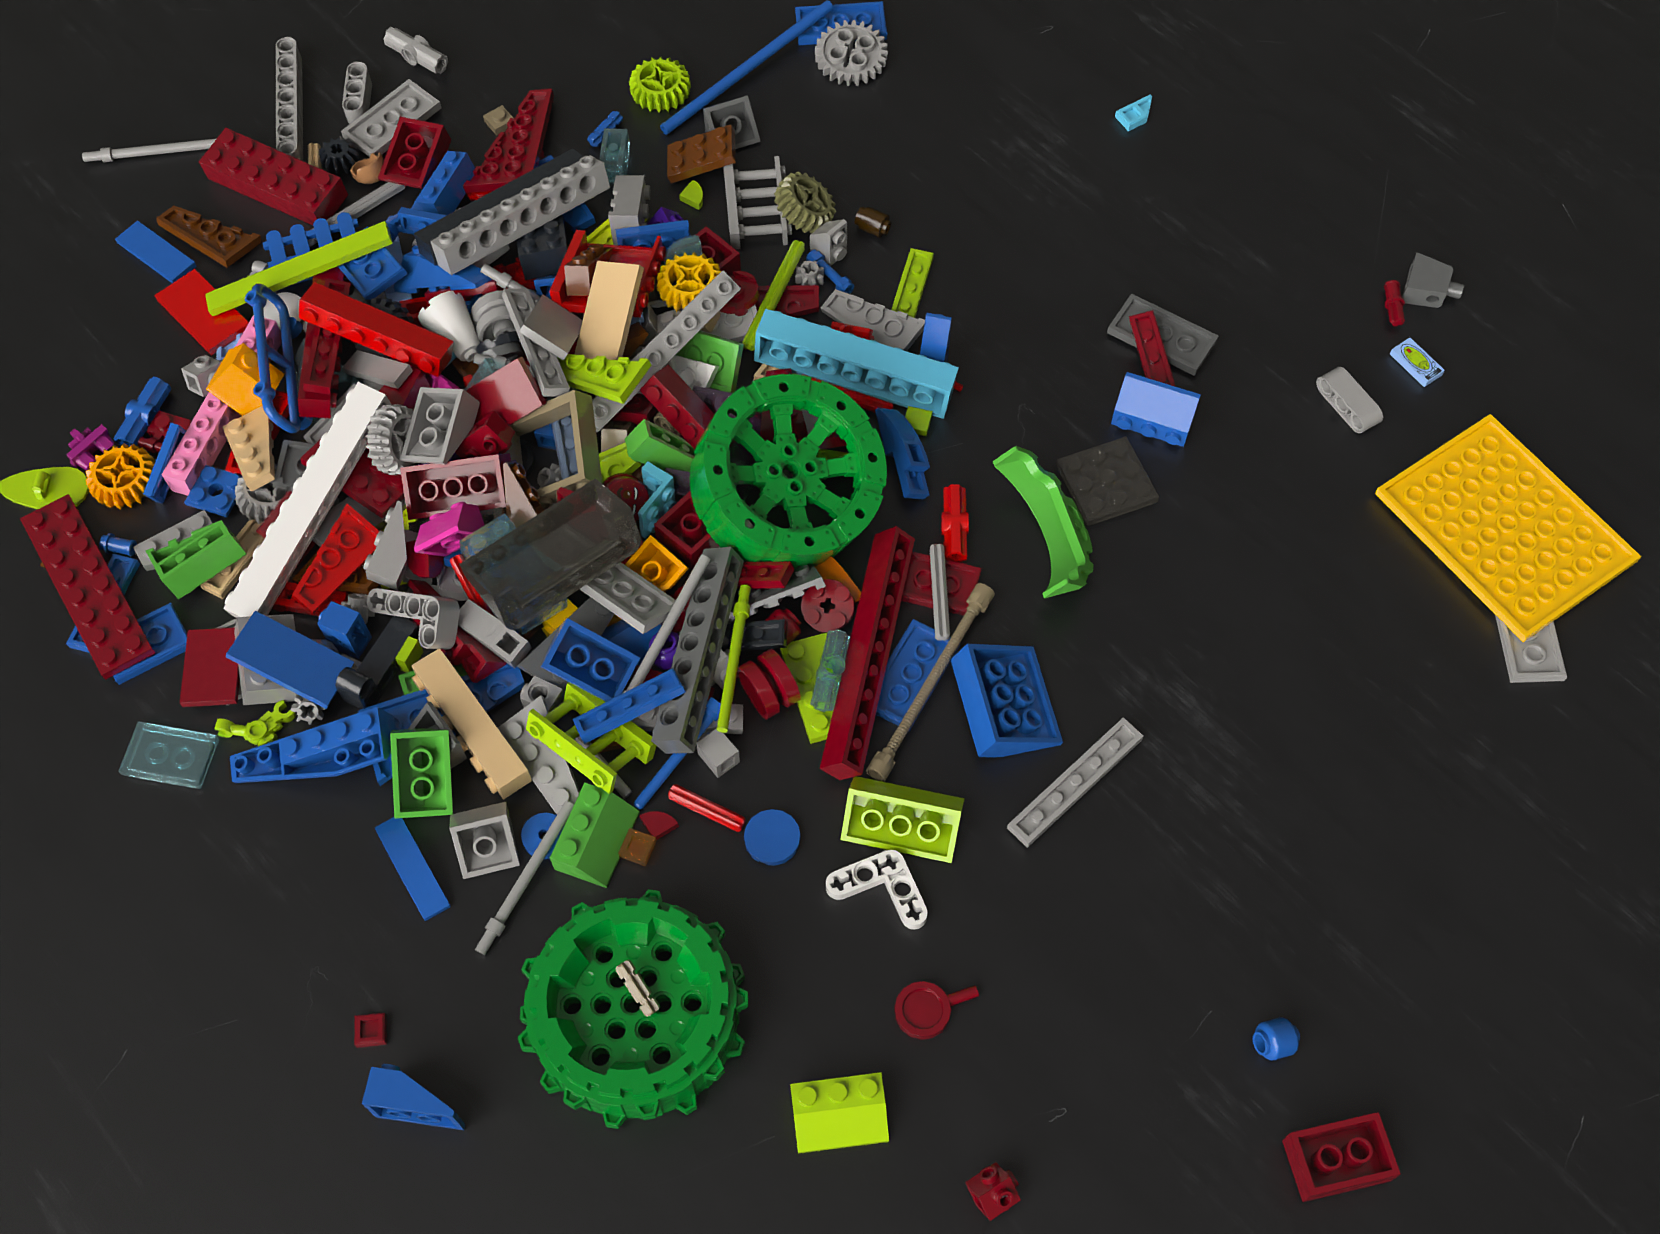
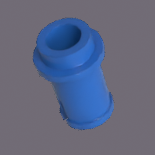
M112 533L103 535L99 542L100 550H104L106 554L114 552L128 556L135 554L133 547L137 545L136 540L115 537Z

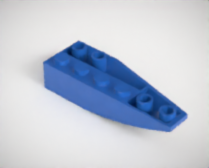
M375 707L230 756L232 782L245 783L334 777L387 760L391 753L390 733L392 730H396L394 716L379 707Z

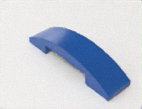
M393 817L376 826L375 830L424 921L450 908L449 902L403 818Z

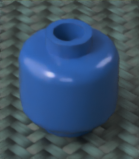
M1279 1017L1261 1022L1256 1027L1253 1034V1044L1256 1051L1266 1059L1271 1061L1294 1055L1298 1050L1300 1033L1297 1027L1288 1019Z

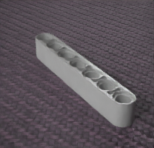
M284 37L276 43V150L303 161L302 57L296 41L291 37Z

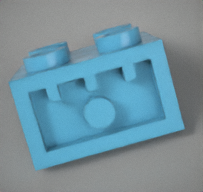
M648 461L642 467L643 485L648 490L649 499L638 512L640 533L645 539L650 533H655L654 523L676 504L673 476Z

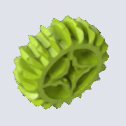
M662 57L658 60L651 58L649 62L643 60L642 65H636V69L632 71L629 81L630 93L636 104H640L642 109L648 107L650 112L654 109H657L659 113L663 109L669 112L671 107L677 109L678 104H684V100L688 98L691 88L690 76L684 65H680L678 60L672 62L670 57L666 60H663Z

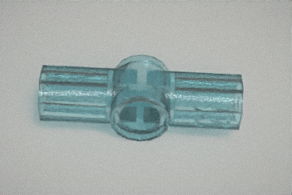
M838 629L827 632L810 705L822 712L833 711L841 676L845 670V659L850 636ZM826 668L832 669L835 673L829 672Z

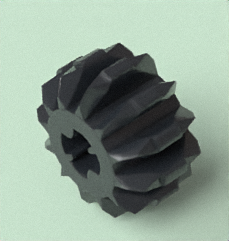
M341 136L337 140L330 138V142H323V148L319 149L320 163L327 172L331 174L336 173L338 177L342 173L349 175L352 166L360 161L358 147L349 138L342 139Z

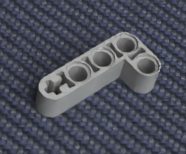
M378 588L372 589L369 592L367 606L370 611L420 620L419 642L422 647L449 650L454 646L459 620V604L455 599Z

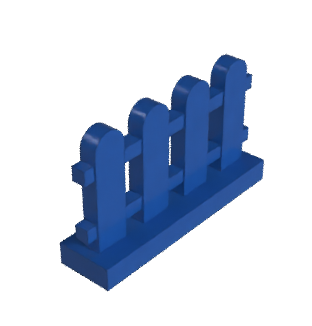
M342 212L337 216V224L328 225L326 219L319 218L314 221L313 230L305 231L302 225L296 224L290 228V236L281 237V234L276 230L268 232L266 235L267 241L263 242L265 251H270L272 259L271 262H267L268 268L310 252L309 239L317 238L319 247L333 242L332 233L340 232L342 238L356 233L355 228L359 227L357 218L352 219L349 213ZM293 244L296 255L287 257L284 246ZM313 276L302 281H299L297 283L313 279Z

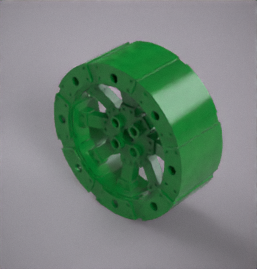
M796 374L772 375L754 380L751 385L746 388L744 386L725 400L694 450L695 457L690 466V491L699 519L703 521L707 528L706 531L721 548L732 547L744 562L790 561L794 570L803 565H814L815 567L825 562L829 557L832 556L834 558L868 526L879 509L883 499L881 495L882 490L886 486L887 479L886 457L880 436L876 428H872L868 421L870 418L865 411L846 393L824 381L819 383L811 380L812 377ZM793 409L807 410L809 414L818 418L813 425V430L799 443H797L795 434H792L791 415L793 414ZM770 411L774 427L773 443L769 440L765 441L752 429L753 425L749 422V419L756 412ZM729 414H733V415H735L736 417H735V418H731V417H729L728 415H729ZM834 431L841 439L845 440L849 454L844 455V457L830 460L815 457L820 449L818 447ZM734 440L738 444L741 443L754 456L753 459L757 463H754L752 466H736V463H730L729 446ZM713 467H715V470L717 472L722 471L723 473L720 475L715 474L713 472ZM769 468H772L774 470L772 474L770 473ZM783 470L790 471L793 478H787ZM838 476L854 477L853 487L855 489L850 499L840 498L825 489L826 486L821 481ZM737 484H753V486L759 488L761 492L759 494L760 498L754 505L752 504L749 507L740 498L736 490ZM796 487L798 491H793L792 488ZM806 502L814 503L827 511L828 515L834 520L827 526L823 525L813 528L811 522H808L806 515ZM776 505L783 506L784 511H787L790 523L789 528L777 527L766 520L767 514L772 507ZM855 511L859 513L858 518L855 515ZM747 519L755 523L753 528L746 527L745 521ZM806 538L807 543H812V546H807L804 539Z

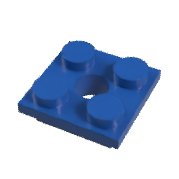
M205 465L184 503L187 506L228 517L236 503L235 486H237L238 478H243V476ZM223 490L221 494L212 496L215 491Z

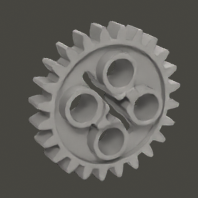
M844 20L843 26L836 22L835 29L828 26L827 33L821 32V38H817L815 61L818 62V69H823L824 76L830 74V81L838 78L839 85L843 80L846 81L847 86H850L851 81H854L859 86V80H863L867 84L868 77L876 79V73L881 74L882 67L886 66L888 51L887 43H884L885 37H879V30L872 32L873 25H869L867 28L864 27V21L860 25H856V21L853 20L852 24L848 25L847 21ZM855 39H857V41L855 42V49H853V43Z

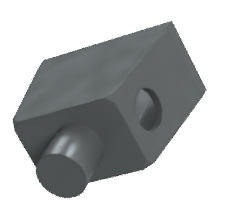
M1416 253L1409 269L1402 298L1406 304L1439 308L1446 295L1460 299L1464 284L1451 281L1452 266Z

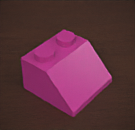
M458 502L450 507L451 510L432 515L429 518L430 521L420 526L414 546L415 552L448 556L488 535L478 506L466 504V502Z

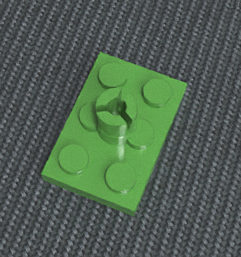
M698 331L675 354L719 366L710 388L730 394L736 391L744 344Z

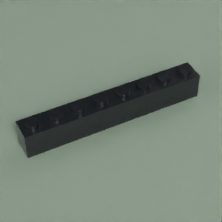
M571 149L415 232L414 236L419 253L433 265H438L430 241L439 237L441 233L458 227L462 222L480 215L482 211L491 209L500 204L501 201L519 194L523 189L534 186L543 178L550 177L560 172L562 168L573 165L584 156Z

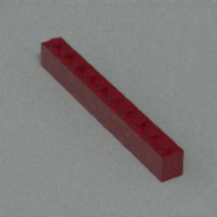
M897 526L877 533L874 536L820 769L838 780L862 775L915 541V538Z

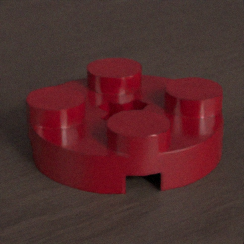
M733 271V275L729 277L741 289L719 311L726 314L743 316L758 301L760 290L752 274L745 271Z
M823 579L826 587L817 590L814 585L806 590L801 601V611L804 620L815 630L823 633H835L844 628L846 624L848 625L855 613V600L850 590L841 582ZM827 599H831V603L835 604V609H830L829 613H825V609L821 607L822 603H825Z

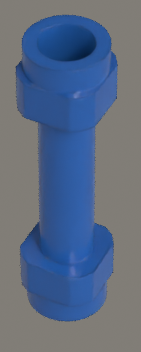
M816 249L809 252L806 260L817 261L818 267H823L824 274L836 284V290L848 294L852 293L855 286L847 276L841 277L825 262V256Z

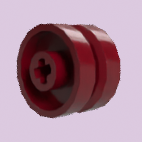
M772 648L758 656V665L748 661L739 666L737 670V675L746 695L757 712L766 720L780 712V704L789 707L801 700V695L793 675L783 659Z

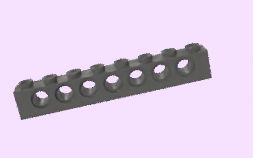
M732 547L703 550L702 555L709 557L711 560L691 595L671 667L678 676L685 693L660 705L657 722L652 734L651 741L666 754L694 753L744 563V560Z

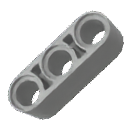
M353 62L346 70L342 106L349 124L370 108L372 81L367 66L363 62Z
M1337 367L1317 379V388L1355 432L1362 433L1383 420V413L1380 407L1343 367Z

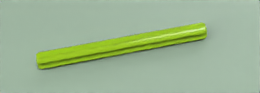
M794 240L742 341L745 350H755L756 331L765 309L775 310L805 250L802 241Z

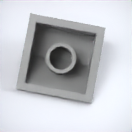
M506 802L450 815L449 828L463 879L520 866L513 826Z

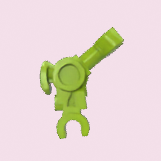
M281 700L275 704L272 713L267 711L258 721L247 723L245 726L234 724L226 719H217L214 729L219 730L218 736L226 738L232 737V735L244 736L245 740L259 747L276 741L277 735L274 733L283 727L282 723L291 722L296 717V714L291 710L282 714V710L287 706Z

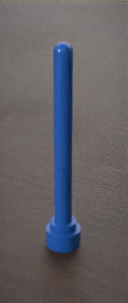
M713 697L707 701L698 739L713 721L716 722L718 720L721 704ZM673 753L634 801L633 805L637 810L644 808L687 753Z

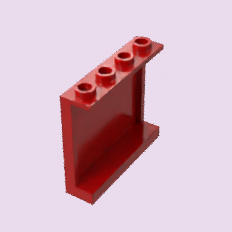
M583 230L575 231L549 291L552 301L569 312L585 313L589 296L567 295L564 265L570 262L573 257L580 255L581 251H585L590 245H593V243L587 242L586 231ZM657 236L653 248L602 244L604 248H612L609 262L635 264L644 268L632 317L640 318L643 309L647 308L649 293L654 290V280L658 273H660L661 262L666 259V247L662 246L661 236Z

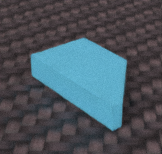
M1148 95L1116 111V119L1127 131L1147 123L1152 96Z

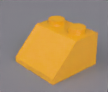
M244 343L229 349L206 388L207 391L242 416L262 406V399L253 393L254 386L260 382L257 353ZM269 363L271 387L276 390L284 373Z

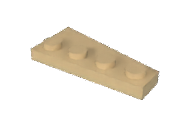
M262 405L238 419L231 420L222 427L245 483L251 492L275 480L274 456L272 455L274 441L271 438L273 423L266 415Z

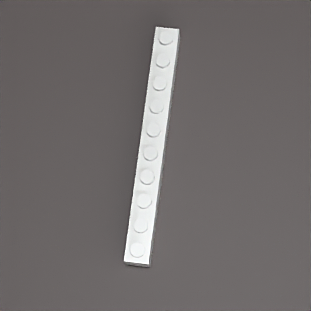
M360 382L348 392L345 405L342 410L335 414L333 425L329 432L322 436L320 447L307 462V469L302 477H299L294 483L291 496L282 503L279 516L275 522L269 525L266 538L261 545L257 546L253 553V560L248 568L241 572L237 587L228 594L225 601L226 605L223 609L236 618L252 616L254 611L265 616L269 614L366 449L365 446L368 444V438L365 436L369 432L367 425L371 424L370 416H375V411L381 409L382 406L391 405L385 394Z

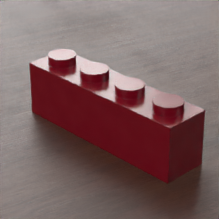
M668 364L655 373L640 389V392L695 449L715 414ZM734 440L730 444L729 449L736 443Z

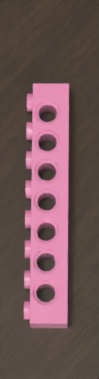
M253 315L236 346L244 343L257 353ZM264 318L267 344L277 351L282 343L281 331L275 320ZM210 392L161 474L173 492L189 495L205 465L212 467L227 441L222 427L231 420L238 419L241 416Z

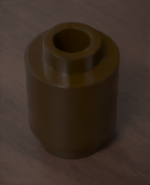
M862 206L858 210L854 221L859 226V229L879 238L883 234L887 235L892 224L889 221V215L869 206L866 208Z

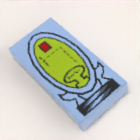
M1411 338L1400 343L1390 352V355L1423 387L1442 376L1445 371Z

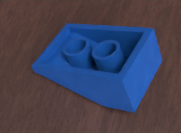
M382 1064L381 1068L371 1067L362 1105L375 1117L458 1130L465 1129L466 1124L453 1109L400 1071V1067L391 1064Z

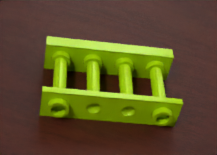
M568 682L563 703L543 717L534 709L529 711L526 730L531 736L539 739L588 777L597 787H601L610 794L614 789L617 777L616 772L634 757L647 764L654 757L656 745L651 741V735L632 721H629L605 733L586 749L574 740L579 736L575 725L564 733L554 723L571 710H575L582 715L605 703V701ZM615 741L626 750L606 765L595 755Z

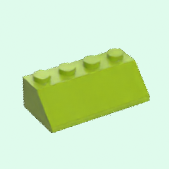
M855 776L849 787L840 840L952 863L964 798Z

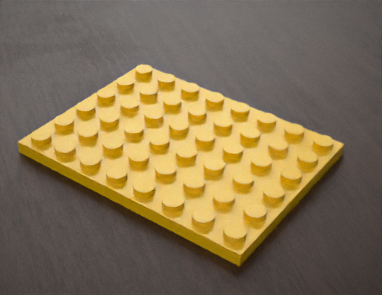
M1491 414L1378 487L1375 493L1522 642L1528 640L1634 565L1641 558L1624 539Z

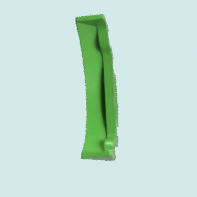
M1015 446L995 459L993 464L1024 498L1045 537L1051 560V579L1048 588L1042 593L1043 597L1048 598L1078 590L1087 584L1088 575L1093 572L1094 566L1089 560V554L1093 550L1082 516L1073 499L1065 496L1060 487L1062 483L1054 473L1045 471L1038 464V457L1033 452Z

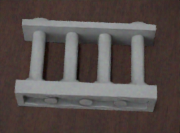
M774 156L775 169L738 172V169L733 170V164L724 166L730 243L734 249H741L740 239H744V236L782 233L783 245H788L787 235H792V228L789 221H786V218H782L783 213L777 210L778 205L742 208V206H737L736 203L741 202V199L775 197L774 193L779 186L778 184L786 177L785 165L780 166L779 156ZM776 178L777 187L740 190V187L735 188V184H739V181ZM780 215L781 224L743 227V224H738V220H743L745 217Z

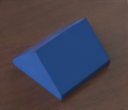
M620 620L607 627L601 637L640 657L637 663L640 666L649 650L651 638L659 632L662 625L659 624L642 634L624 620Z

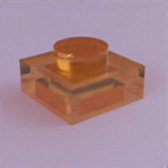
M629 828L618 853L619 857L646 866L657 842L656 837Z

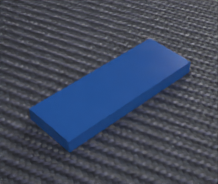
M136 221L115 238L120 246L171 283H174L196 267L192 259L139 221Z

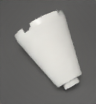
M447 291L435 296L428 301L430 306L426 310L423 307L418 315L420 323L427 330L454 341L453 353L461 361H473L475 353H477L475 348L480 342L463 296L459 292L455 294L454 291Z

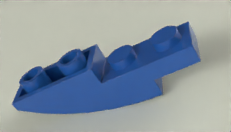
M875 409L886 456H894L904 498L925 499L929 496L924 471L929 469L930 465L916 431L898 410Z

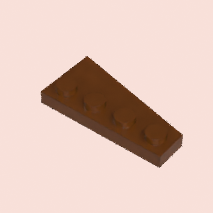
M172 206L156 218L159 226L227 268L262 242L259 234L252 233L249 235L243 233L241 228L223 226L221 221L203 219L200 214L177 206Z

